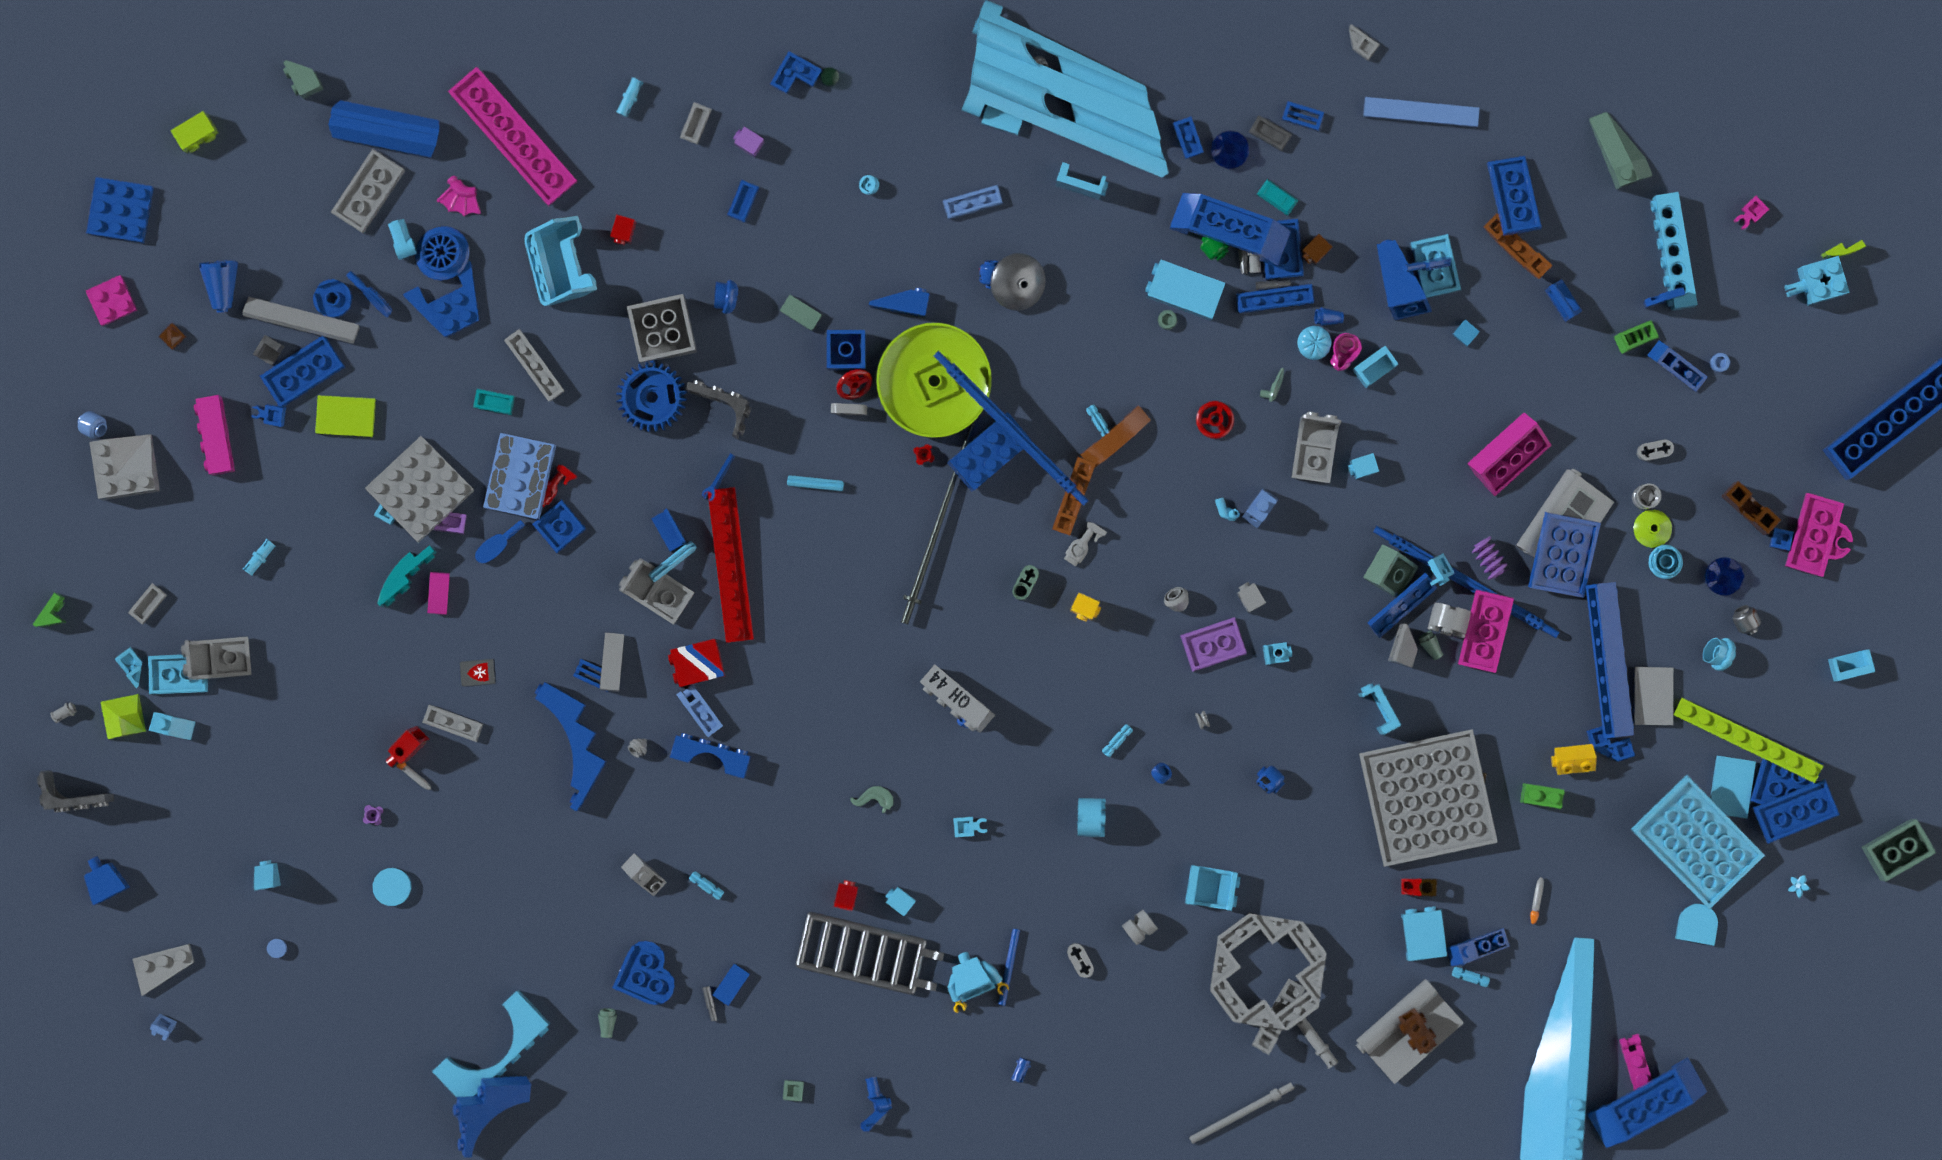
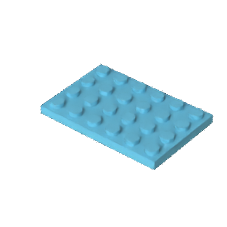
M1687 775L1631 828L1709 909L1765 856Z

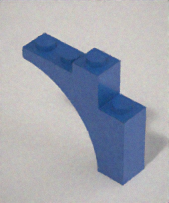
M527 1076L481 1078V1086H478L477 1089L478 1096L457 1097L456 1104L453 1106V1114L459 1121L461 1139H458V1150L462 1152L464 1158L472 1157L475 1142L491 1119L505 1109L517 1104L530 1102L531 1084Z

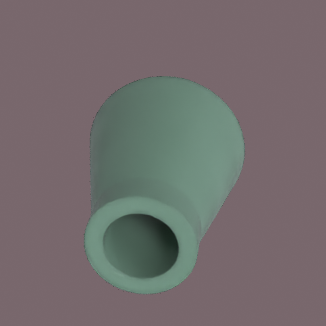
M1428 631L1418 638L1419 644L1433 660H1437L1444 655L1437 636L1432 631Z
M603 1008L600 1009L598 1014L601 1037L611 1038L617 1014H615V1009Z

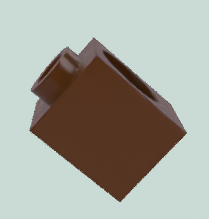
M1318 234L1303 249L1302 254L1304 255L1302 257L1308 264L1311 265L1313 263L1316 265L1332 249V246Z

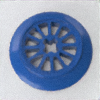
M440 226L429 230L421 237L416 247L418 254H415L416 263L424 275L434 280H448L458 275L466 266L469 258V246L461 232L452 227ZM433 240H436V246L432 244ZM429 244H431L434 247V249H429ZM444 250L446 253L445 255H439L438 251ZM449 256H455L454 260H451ZM447 259L451 262L448 266L446 263Z

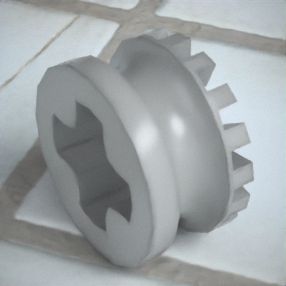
M1202 711L1201 714H1195L1201 730L1204 726L1210 727L1205 711Z

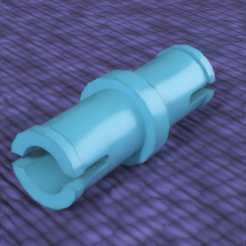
M632 77L626 93L622 95L623 99L616 111L617 113L628 117L633 103L637 101L636 96L643 84L642 81Z
M265 539L257 552L254 551L252 553L253 557L242 569L253 576L259 566L267 561L265 559L276 546L268 539Z

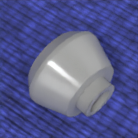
M1175 587L1169 590L1165 595L1164 604L1175 612L1184 611L1189 604L1188 591L1182 587Z

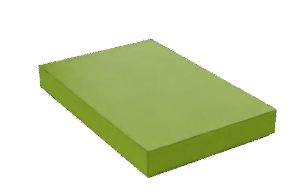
M318 395L315 434L374 437L376 399Z

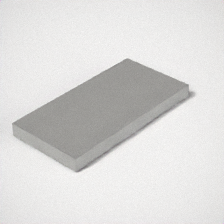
M372 149L331 213L364 234L405 172V169Z

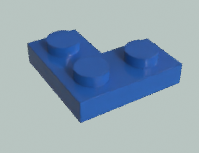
M788 51L770 85L785 94H788L796 78L813 87L822 69Z

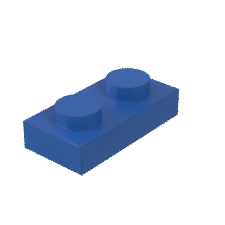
M1192 117L1173 122L1185 160L1203 154L1204 151Z

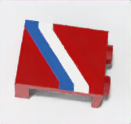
M716 639L670 650L671 654L668 655L671 666L674 665L676 672L673 673L675 685L679 684V687L725 677Z

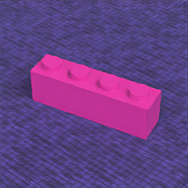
M214 395L196 399L194 411L196 416L198 415L200 422L197 423V429L199 434H202L203 439L200 442L202 453H205L206 460H204L205 471L212 476L235 472L222 396Z

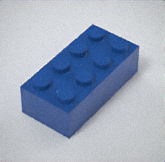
M1008 412L1004 413L1029 438ZM995 421L947 463L972 492L1023 450V448Z

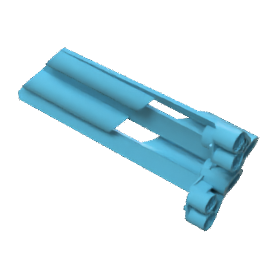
M988 0L984 1L972 33L977 35V45L970 90L963 104L962 111L980 117L986 104L1159 177L1168 174L1167 164L1161 150L1158 126L1154 112L1150 109L1147 90L1144 85L1000 16L1003 9L1002 6ZM1026 43L1058 56L1062 73L1037 63L1028 52ZM1048 93L1070 102L1075 122L1051 113L1046 107L1044 95Z

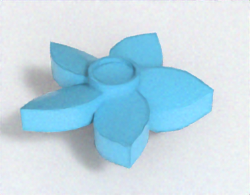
M1803 875L1799 879L1791 877L1793 886L1788 891L1796 892L1797 896L1801 898L1803 890L1808 891L1811 889L1805 884L1807 881L1806 876Z

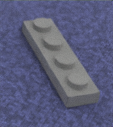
M520 329L504 340L548 402H551L565 392Z

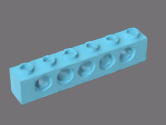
M1679 192L1656 195L1652 198L1653 201L1650 202L1651 211L1655 212L1656 217L1654 229L1658 231L1657 247L1662 252L1660 265L1665 270V276L1663 277L1664 286L1668 288V291H1671L1679 284L1685 291L1684 296L1668 300L1667 305L1671 306V311L1695 307L1698 304ZM1663 210L1670 211L1671 217L1669 219L1663 216ZM1667 228L1674 231V237L1666 235ZM1670 247L1676 248L1677 256L1670 255ZM1673 266L1680 268V275H1675L1672 272Z

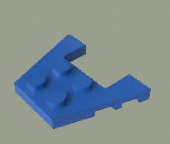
M470 261L467 262L464 269L458 274L462 287L427 304L419 287L403 294L445 338L480 321Z

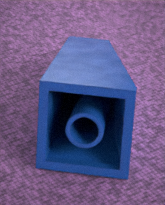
M1384 240L1377 244L1388 307L1394 320L1432 312L1428 299L1413 271L1404 272L1402 270L1403 265L1408 264L1396 240Z

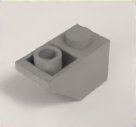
M635 853L621 867L633 881L653 896L667 883Z

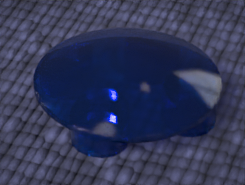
M1225 131L1213 140L1211 154L1219 166L1226 169H1235L1247 160L1249 144L1246 138L1239 132Z
M1727 557L1712 561L1705 573V580L1709 589L1722 596L1737 592L1745 578L1741 565L1734 559Z

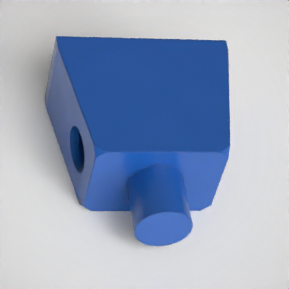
M98 856L87 861L92 871L84 875V879L93 905L100 904L130 888L113 863L102 865Z

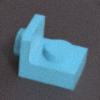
M1444 553L1428 561L1432 572L1437 578L1430 582L1431 586L1436 583L1441 586L1450 581L1448 577L1453 575L1454 571Z

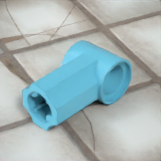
M401 219L389 223L388 226L395 243L393 246L398 259L401 260L418 254L415 243L410 238L405 220Z

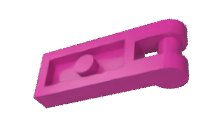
M1638 1034L1632 1035V1038L1619 1039L1634 1090L1652 1080ZM1635 1045L1636 1050L1629 1052L1628 1047Z

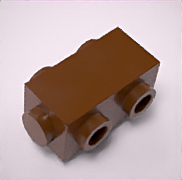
M1413 1008L1398 1017L1401 1022L1398 1026L1404 1035L1408 1034L1410 1038L1408 1043L1413 1051L1417 1049L1421 1055L1429 1053L1433 1050V1047L1437 1046L1434 1041L1436 1035L1431 1027L1427 1029L1425 1023L1428 1021L1422 1012L1418 1013Z

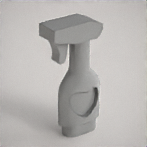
M1088 522L1087 531L1081 539L1074 540L1065 552L1067 555L1064 559L1074 566L1081 563L1088 553V541L1094 533L1097 534L1094 539L1097 542L1100 537L1106 535L1107 532L1094 523Z

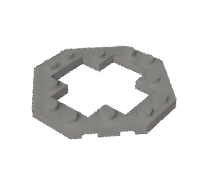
M1249 913L1218 936L1210 991L1233 1022L1289 1030L1319 1007L1326 951L1303 921ZM1260 929L1272 945L1288 933L1311 964L1296 975V978L1307 992L1277 1014L1274 1013L1265 999L1248 1010L1226 980L1241 968L1230 952Z

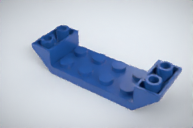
M1194 193L1182 194L1169 229L1186 235L1190 231L1260 256L1259 261L1278 267L1291 232L1274 219L1203 194Z
M1688 1057L1671 1066V1070L1608 1105L1603 1104L1587 1113L1606 1148L1629 1140L1693 1104L1707 1092Z

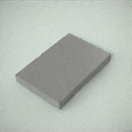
M1634 667V725H1673V668Z

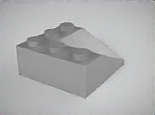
M683 294L627 306L639 363L697 352L686 299Z
M151 434L89 442L98 499L109 500L160 491Z

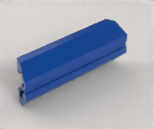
M341 100L332 107L328 124L332 138L427 158L432 156L439 134V120Z

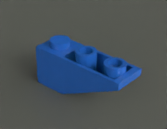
M1502 928L1446 947L1451 966H1456L1510 947L1505 930Z

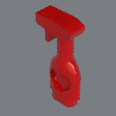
M558 464V472L551 481H548L542 507L544 508L546 504L549 505L557 494V485L564 476H566L564 485H567L571 480H576L578 476L565 466Z

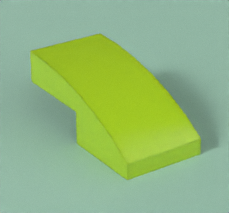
M1861 240L1845 249L1844 245L1840 243L1821 255L1823 258L1843 257L1866 247V245Z

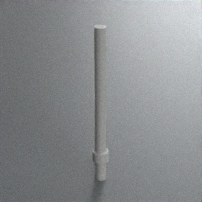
M1290 1082L1279 1089L1275 1088L1269 1091L1270 1094L1190 1136L1192 1144L1273 1100L1276 1102L1281 1099V1096L1294 1090L1293 1085Z

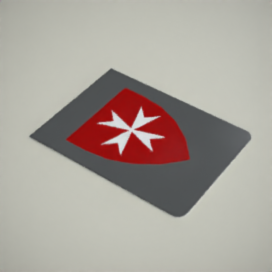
M493 659L460 662L462 686L495 684Z

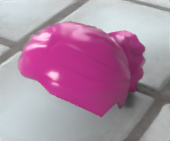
M1342 333L1335 338L1333 343L1334 355L1330 362L1337 371L1347 369L1351 362L1360 354L1362 346L1357 336L1350 333Z

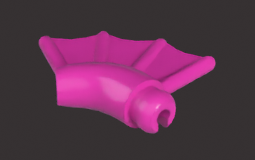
M456 176L450 177L447 181L451 185L450 188L437 199V202L444 204L449 212L457 211L463 214V216L469 213L481 214L476 199V188L466 186Z

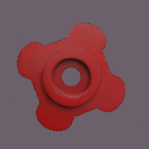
M926 444L924 447L914 448L913 452L916 454V463L918 465L934 461L935 458L931 453V445Z

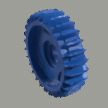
M645 362L644 368L641 364H638L639 370L637 371L632 367V374L625 373L628 377L627 380L621 378L624 385H618L622 392L616 393L617 396L621 397L616 402L623 405L618 410H625L622 417L629 416L627 423L634 421V428L639 424L640 431L647 427V432H650L651 427H654L655 432H658L659 426L665 430V424L672 427L670 421L673 419L677 422L678 420L675 416L683 415L679 409L686 408L681 404L687 401L686 398L682 397V395L687 394V391L681 390L685 384L678 383L682 378L680 376L675 378L676 371L669 373L670 366L664 370L663 363L657 367L656 362H653L652 367H650L649 363ZM646 374L649 377L635 389L631 387L633 381L639 376ZM667 385H674L675 403H669ZM650 392H655L658 396L657 401L654 403L647 401V395ZM636 409L653 415V420L648 421L635 416Z

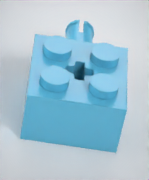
M1839 256L1798 268L1800 282L1785 285V291L1793 289L1786 292L1788 297L1804 292L1808 306L1850 293ZM1820 279H1826V283H1821Z

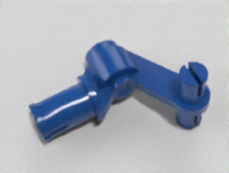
M877 1077L865 1079L869 1093L868 1099L874 1104L875 1111L866 1120L861 1122L860 1129L864 1132L870 1131L892 1109L890 1098L884 1097L882 1093L880 1094Z

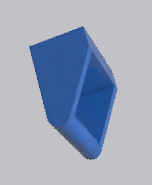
M1562 279L1545 289V292L1565 322L1582 312V309Z

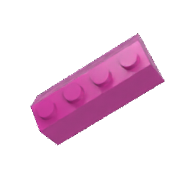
M1523 413L1467 464L1475 476L1496 496L1543 454L1551 444L1538 423L1526 413Z

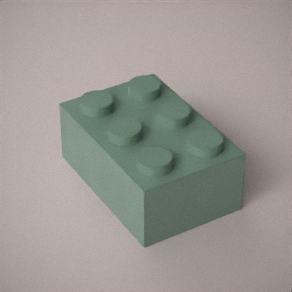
M1909 819L1861 847L1880 881H1887L1936 853L1917 819Z

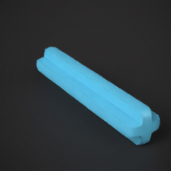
M791 475L787 478L788 486L843 491L844 482L840 480Z
M689 541L652 570L648 575L653 582L659 580L696 550L695 544Z

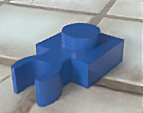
M266 404L265 409L260 405L252 407L259 411L258 415H251L252 418L258 419L262 417L264 418L263 424L278 427L284 426L286 407Z

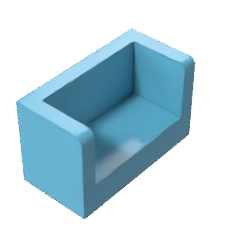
M1384 346L1356 366L1353 372L1364 387L1367 388L1395 368L1398 362L1387 347Z
M1869 649L1828 659L1833 681H1841L1875 672Z

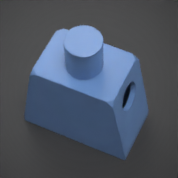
M1262 488L1242 518L1258 528L1275 506L1278 498Z

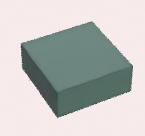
M785 1080L783 1100L802 1101L804 1081Z

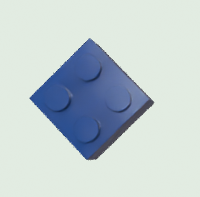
M827 330V370H866V331Z

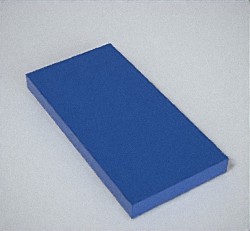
M1520 156L1488 162L1487 166L1503 236L1541 230V221L1526 157Z
M321 336L260 375V378L278 406L285 407L345 368L328 339L325 336Z
M1826 779L1753 807L1767 844L1840 815Z

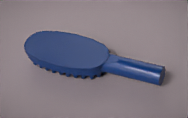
M1443 257L1403 265L1402 270L1410 272L1419 269L1424 271L1426 269L1427 271L1428 268L1429 270L1439 269V267L1444 268L1451 265L1452 258Z
M352 271L348 272L346 276L364 293L373 306L385 317H389L393 310L390 308L391 306H388V303L386 304L387 301H384V298L382 299V296L377 294L378 292H375V289L373 290L371 286L367 288Z
M518 521L503 535L497 534L486 540L476 551V560L483 564L497 557L507 546V540L525 526L523 521Z

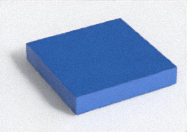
M560 500L542 515L539 520L533 523V526L557 554L586 530L585 526L563 500Z

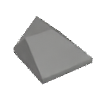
M1403 623L1399 625L1388 661L1412 668L1418 648L1408 625Z

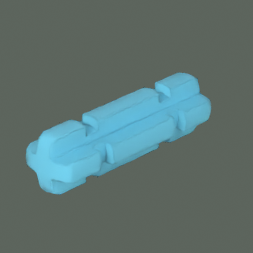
M1095 405L1088 407L1086 411L1092 417L1093 423L1099 432L1101 431L1103 437L1110 431V428H1107V423L1102 415L1098 413Z
M1125 724L1121 731L1112 738L1109 745L1104 747L1102 752L1107 757H1110L1114 750H1117L1125 741L1126 736L1133 732V729Z
M694 871L689 880L694 884L697 883V886L719 900L723 896L724 891L719 887L716 888V885L706 878L700 877L701 875Z
M1454 967L1452 971L1453 977L1462 978V980L1474 984L1479 983L1483 987L1489 985V977L1480 976V974L1468 970L1463 971L1459 967Z

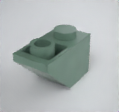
M287 60L283 62L285 65L283 71L288 79H292L294 83L292 89L296 96L300 95L305 99L324 89L313 69Z

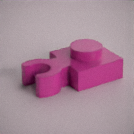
M1755 196L1741 209L1745 214L1737 216L1734 222L1736 223L1739 219H1742L1744 226L1741 229L1744 230L1749 226L1750 220L1753 223L1757 222L1769 208Z

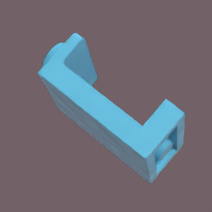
M1062 162L1056 181L1057 187L1100 200L1101 195L1105 196L1109 183L1106 182V176H1102L1100 185L1088 183L1067 176L1070 164Z
M1370 683L1361 688L1362 692L1358 694L1359 697H1364L1371 693L1386 723L1377 727L1380 735H1384L1401 726L1379 684L1373 685V683Z
M1191 865L1185 903L1232 911V907H1236L1237 896H1234L1235 888H1239L1240 885L1238 873Z
M1436 906L1425 907V911L1417 912V909L1405 910V914H1401L1407 949L1406 959L1408 961L1447 956L1442 912L1440 909L1436 910Z

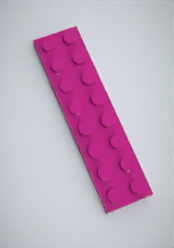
M475 67L448 91L548 206L578 182L478 67Z

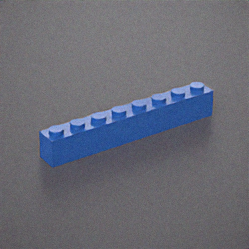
M1616 582L1586 585L1603 737L1613 738L1634 735Z

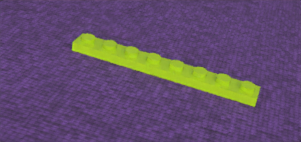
M1681 698L1673 714L1675 717L1810 782H1816L1823 768V765L1684 698Z

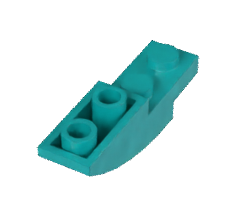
M429 545L417 556L412 552L405 555L386 579L379 595L378 605L388 607L395 601V596L399 593L402 595L410 589L409 585L412 583L408 576L411 575L412 577L420 571L419 567L423 563H430L435 558L434 554L437 551Z

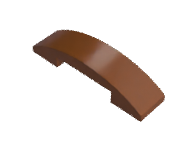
M1498 213L1484 226V229L1515 261L1537 279H1540L1553 266L1539 252L1537 253L1518 234L1503 236Z
M1138 405L1121 422L1080 455L1083 459L1096 463L1095 467H1097L1134 437L1151 419Z
M1078 457L1070 480L1085 495L1096 463ZM1065 492L1052 528L1067 535H1071L1081 507V503L1071 493Z

